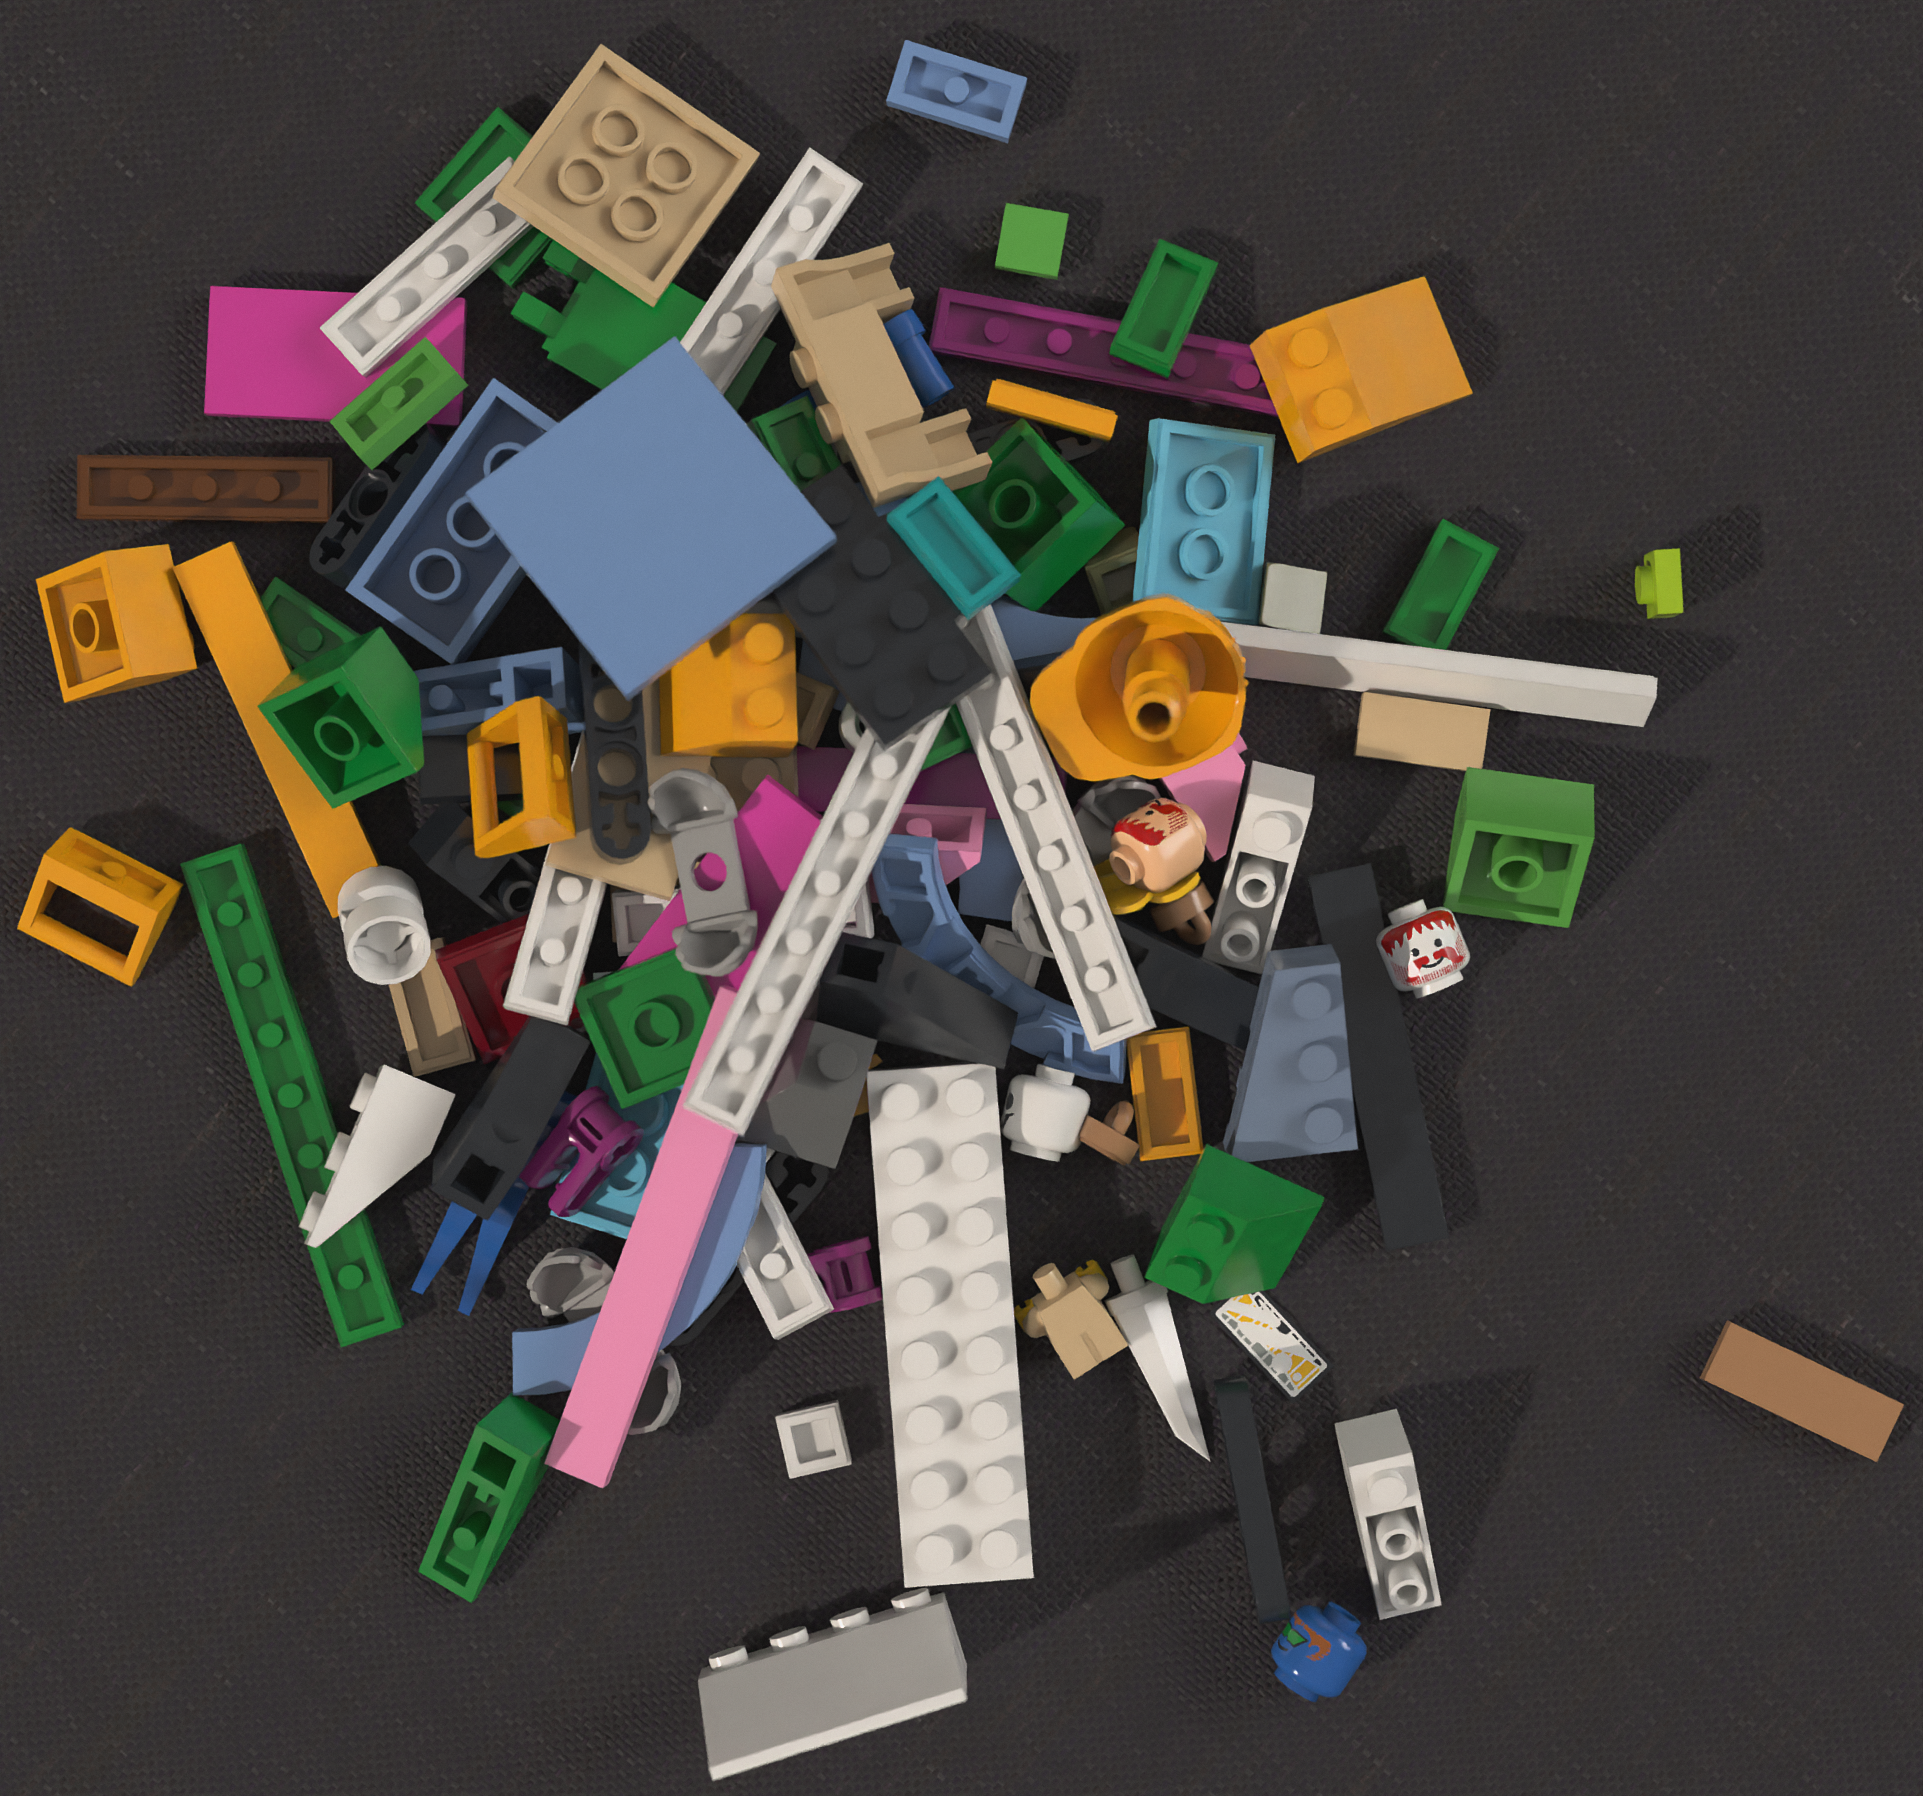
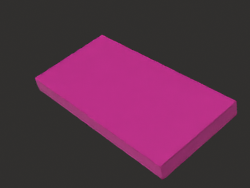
M210 286L204 413L208 416L329 422L424 337L433 344L464 380L467 300L455 297L365 378L320 329L326 321L357 293ZM463 391L426 423L434 427L459 428L462 423Z
M768 774L738 812V817L733 819L750 910H756L758 925L755 945L744 963L730 974H725L722 977L705 975L715 999L722 985L726 984L738 990L740 989L823 818L822 815ZM707 853L694 870V875L700 887L707 891H715L723 885L727 869L720 856L714 853ZM681 889L620 969L677 946L672 938V931L675 927L687 923Z

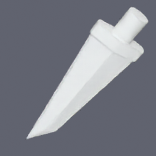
M1134 1255L1120 1258L1111 1263L1121 1293L1105 1300L1109 1314L1114 1317L1175 1436L1210 1461L1166 1294L1168 1289L1151 1280L1144 1282Z

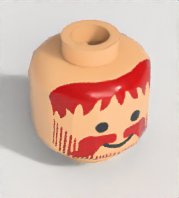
M1166 798L1150 800L1120 819L1111 830L1110 845L1112 852L1109 856L1111 867L1117 877L1127 885L1134 884L1136 887L1151 893L1163 892L1195 872L1203 862L1204 845L1207 842L1205 827L1196 812L1184 803H1176Z

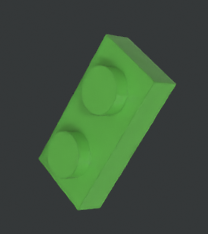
M424 337L329 422L359 458L373 470L462 392L468 384L433 344Z

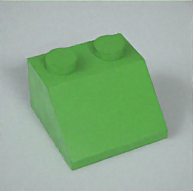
M1467 767L1455 812L1443 907L1450 909L1452 912L1569 928L1595 838L1594 785Z

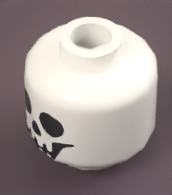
M1038 1064L1035 1076L1022 1074L1011 1080L1000 1121L1002 1134L1012 1140L1010 1150L1041 1159L1060 1162L1062 1153H1069L1078 1149L1081 1143L1079 1140L1080 1136L1078 1135L1084 1119L1088 1115L1090 1097L1085 1090L1072 1085L1075 1073Z

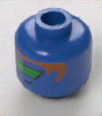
M1328 1602L1324 1610L1312 1605L1301 1606L1272 1647V1657L1278 1666L1274 1672L1275 1676L1289 1689L1312 1702H1316L1319 1696L1337 1697L1348 1684L1367 1654V1647L1364 1641L1356 1633L1361 1625L1360 1621L1350 1612L1333 1602Z

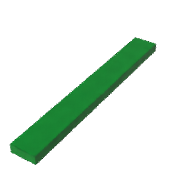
M238 844L181 863L180 865L300 1223L313 1192L315 1191L322 1195L326 1194L335 1171L324 1166L340 1130L245 844ZM366 1208L317 1248L307 1245L341 1347L404 1326ZM301 1228L306 1240L309 1231Z

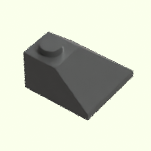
M800 1018L744 1135L738 1134L737 1140L750 1144H767L768 1149L836 1169L861 1096L877 1040L823 1023Z

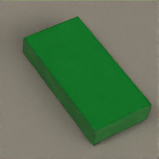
M1159 239L1114 337L1109 355L1168 379L1216 273L1218 262Z
M1442 519L1382 633L1403 645L1446 650L1499 548Z

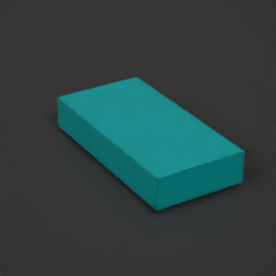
M939 476L887 516V522L968 620L1020 581V573Z

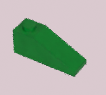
M511 1392L476 1425L418 1572L470 1603L479 1596L546 1473L548 1465L544 1463L558 1428L559 1419L523 1398L513 1395Z

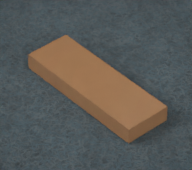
M1728 1320L1700 1378L1875 1462L1878 1461L1904 1404Z

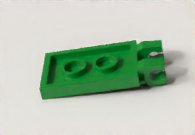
M553 240L543 256L545 263L578 283L562 313L523 291L511 315L514 316L515 320L547 338L542 348L550 352L547 356L548 361L602 391L674 336L681 342L706 302L671 282L653 308ZM764 336L723 396L737 414L777 347V343Z

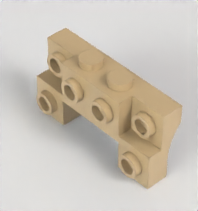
M890 243L844 257L828 260L804 259L776 268L771 284L775 297L796 340L794 349L790 352V364L793 375L801 388H809L817 405L815 417L822 438L827 444L834 443L843 463L852 462L872 508L914 495L938 476L951 491L986 479L992 465L988 452L976 454L966 433L971 421L966 408L920 423L924 411L883 325L895 316L911 309L914 301L910 287L899 290L892 275L890 265L894 252Z

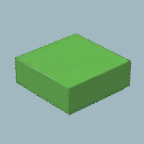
M1006 203L995 269L1057 280L1069 214Z

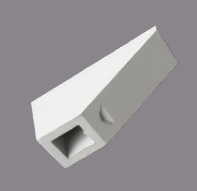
M1257 761L1252 762L1211 919V936L1205 942L1202 957L1214 963L1258 974L1263 973L1267 951L1271 950L1312 810L1315 776Z
M386 1065L379 1067L376 1077L364 1073L350 1105L351 1109L360 1112L350 1136L342 1132L338 1133L324 1166L335 1171L326 1194L322 1195L315 1191L313 1192L300 1221L299 1227L309 1231L304 1244L317 1248L429 1156L456 1094Z
M1397 1409L1335 1423L1345 1478L1379 1619H1386L1442 1605L1413 1455Z

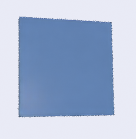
M675 336L466 492V496L627 700L651 684L837 542L836 535Z

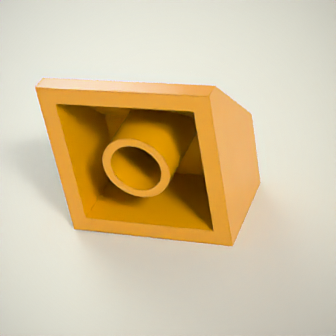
M169 544L104 551L36 579L64 703L162 682L197 669L194 656V638L187 625L179 591L180 584L172 568L174 564Z
M743 613L659 677L660 756L789 757L798 742L795 627L785 614Z

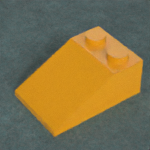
M1425 276L1322 308L1268 329L1250 345L1297 463L1473 394Z

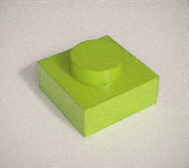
M1680 548L1653 550L1644 555V566H1637L1635 569L1636 599L1639 605L1647 604V619L1669 618L1684 613Z

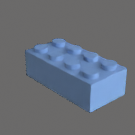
M493 378L350 582L346 591L450 664L465 663L527 574L468 500L466 492L558 423Z

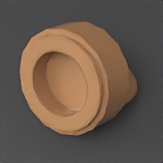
M1199 881L1192 891L1180 899L1169 903L1152 904L1148 914L1159 932L1173 928L1175 933L1188 944L1201 945L1211 936V923L1204 910L1214 903V899L1204 881ZM1191 919L1196 929L1192 928L1187 920Z
M1127 1101L1116 1103L1102 1123L1086 1115L1078 1135L1080 1136L1079 1140L1121 1165H1129L1140 1146L1124 1136L1133 1119L1134 1109L1132 1105Z

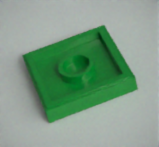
M497 107L417 199L415 204L432 220L437 222L509 156L515 162L532 139V136ZM533 227L488 268L514 289L547 251L553 239L536 227Z
M677 946L578 986L574 1003L621 1109L685 1083L713 1007L715 996L705 974L685 970L682 967V962L676 956Z

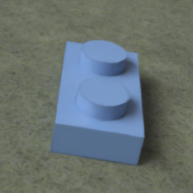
M905 40L886 104L902 111L1008 143L1025 91L1027 77Z

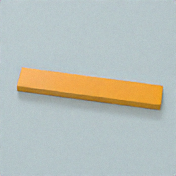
M229 542L172 568L332 918L339 916L338 895L343 884L359 871L382 865L353 802L350 801L332 809L257 707L293 670L234 542Z

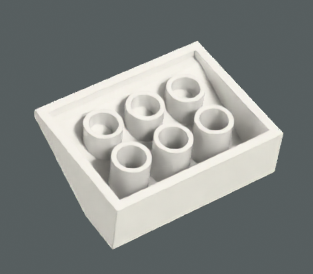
M928 1588L912 1590L894 1597L891 1600L893 1608L869 1615L866 1607L852 1609L830 1619L831 1628L808 1635L805 1626L796 1627L770 1637L771 1647L747 1654L745 1646L742 1645L725 1649L708 1657L710 1666L701 1669L698 1686L708 1763L712 1779L716 1780L966 1701L967 1664L944 1592L930 1596Z

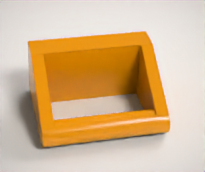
M541 696L516 701L467 733L474 847L477 857L492 858L577 837L567 718ZM519 742L524 810L499 825L493 748Z
M70 827L44 853L21 915L18 929L132 987L140 976L177 903L183 884ZM57 885L139 926L128 957L43 914Z

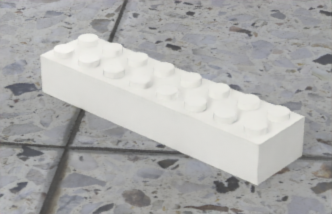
M971 1061L868 1070L866 1077L905 1588L1034 1578L996 1070L993 1066Z

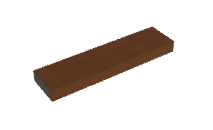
M77 455V519L81 521L327 523L335 511L336 460L333 458Z

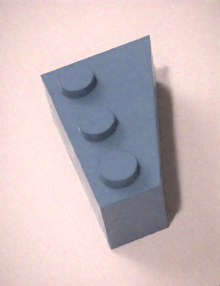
M1331 944L1267 951L1250 1024V1037L1243 1066L1240 1067L1237 1079V1092L1230 1122L1227 1123L1223 1139L1225 1151L1227 1154L1245 1162L1356 1150L1358 1146L1340 962Z

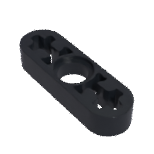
M425 423L373 470L366 465L311 546L309 558L314 571L339 587H348L447 445L444 435L428 423ZM398 472L401 473V474L399 475V477H398L397 479H395V476L397 475V473H398ZM388 490V496L382 507L375 514L370 515V508L374 500L380 493ZM362 525L363 528H362L361 531L358 533L357 531H358V529L360 528V526Z

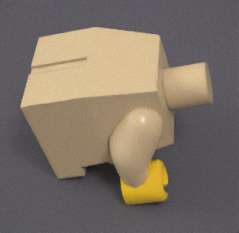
M1095 1260L1086 1262L1088 1265L1087 1269L1083 1270L1080 1266L1075 1272L1064 1278L1054 1263L1042 1266L1033 1274V1279L1042 1292L1024 1301L1026 1304L1025 1308L1021 1309L1019 1305L1014 1308V1317L1025 1333L1033 1338L1047 1335L1073 1379L1078 1378L1103 1360L1108 1359L1128 1346L1100 1301L1108 1293L1109 1284L1107 1277Z

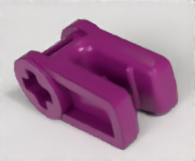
M593 1086L585 1090L568 1105L561 1115L558 1125L519 1176L528 1187L534 1189L549 1187L563 1170L570 1169L569 1163L580 1152L577 1164L562 1183L556 1184L557 1190L549 1199V1208L558 1217H569L577 1214L614 1169L634 1152L644 1136V1130L635 1121H625L608 1104L609 1095L599 1086Z
M869 1236L833 1243L813 1250L814 1252L807 1253L817 1276L824 1282L823 1288L834 1308L830 1313L857 1308L883 1299L882 1286H875L866 1253V1251L872 1249Z

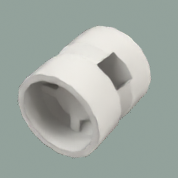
M388 866L369 867L355 873L343 884L338 895V914L341 929L344 933L345 950L350 966L354 973L365 981L379 985L398 984L414 977L424 968L430 956L429 932L423 914L420 893L414 880L402 870Z

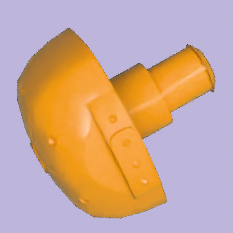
M1169 593L1150 595L1121 606L1093 620L1083 628L1077 637L1075 645L1046 666L1032 683L1030 705L1058 764L1074 778L1100 781L1132 774L1144 779L1162 778L1193 767L1222 753L1236 740L1241 728L1246 700V686H1248V681L1244 678V673H1246L1244 663L1246 659L1242 657L1236 638L1232 637L1227 628L1210 611L1196 608L1182 598Z

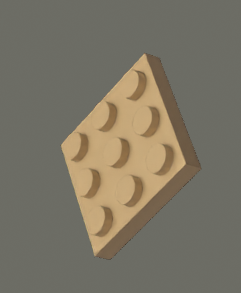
M600 44L497 185L492 198L654 308L753 168L760 153Z

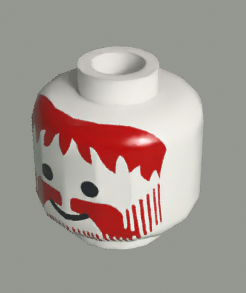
M1420 899L1388 913L1392 925L1379 933L1376 944L1395 988L1400 991L1413 990L1417 999L1463 980L1460 970L1468 964L1470 952L1454 914L1450 909L1436 907L1427 910L1423 899Z

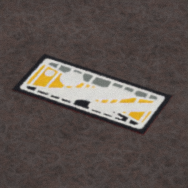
M1265 1291L1224 1299L1209 1312L1214 1320L1293 1404L1334 1367Z

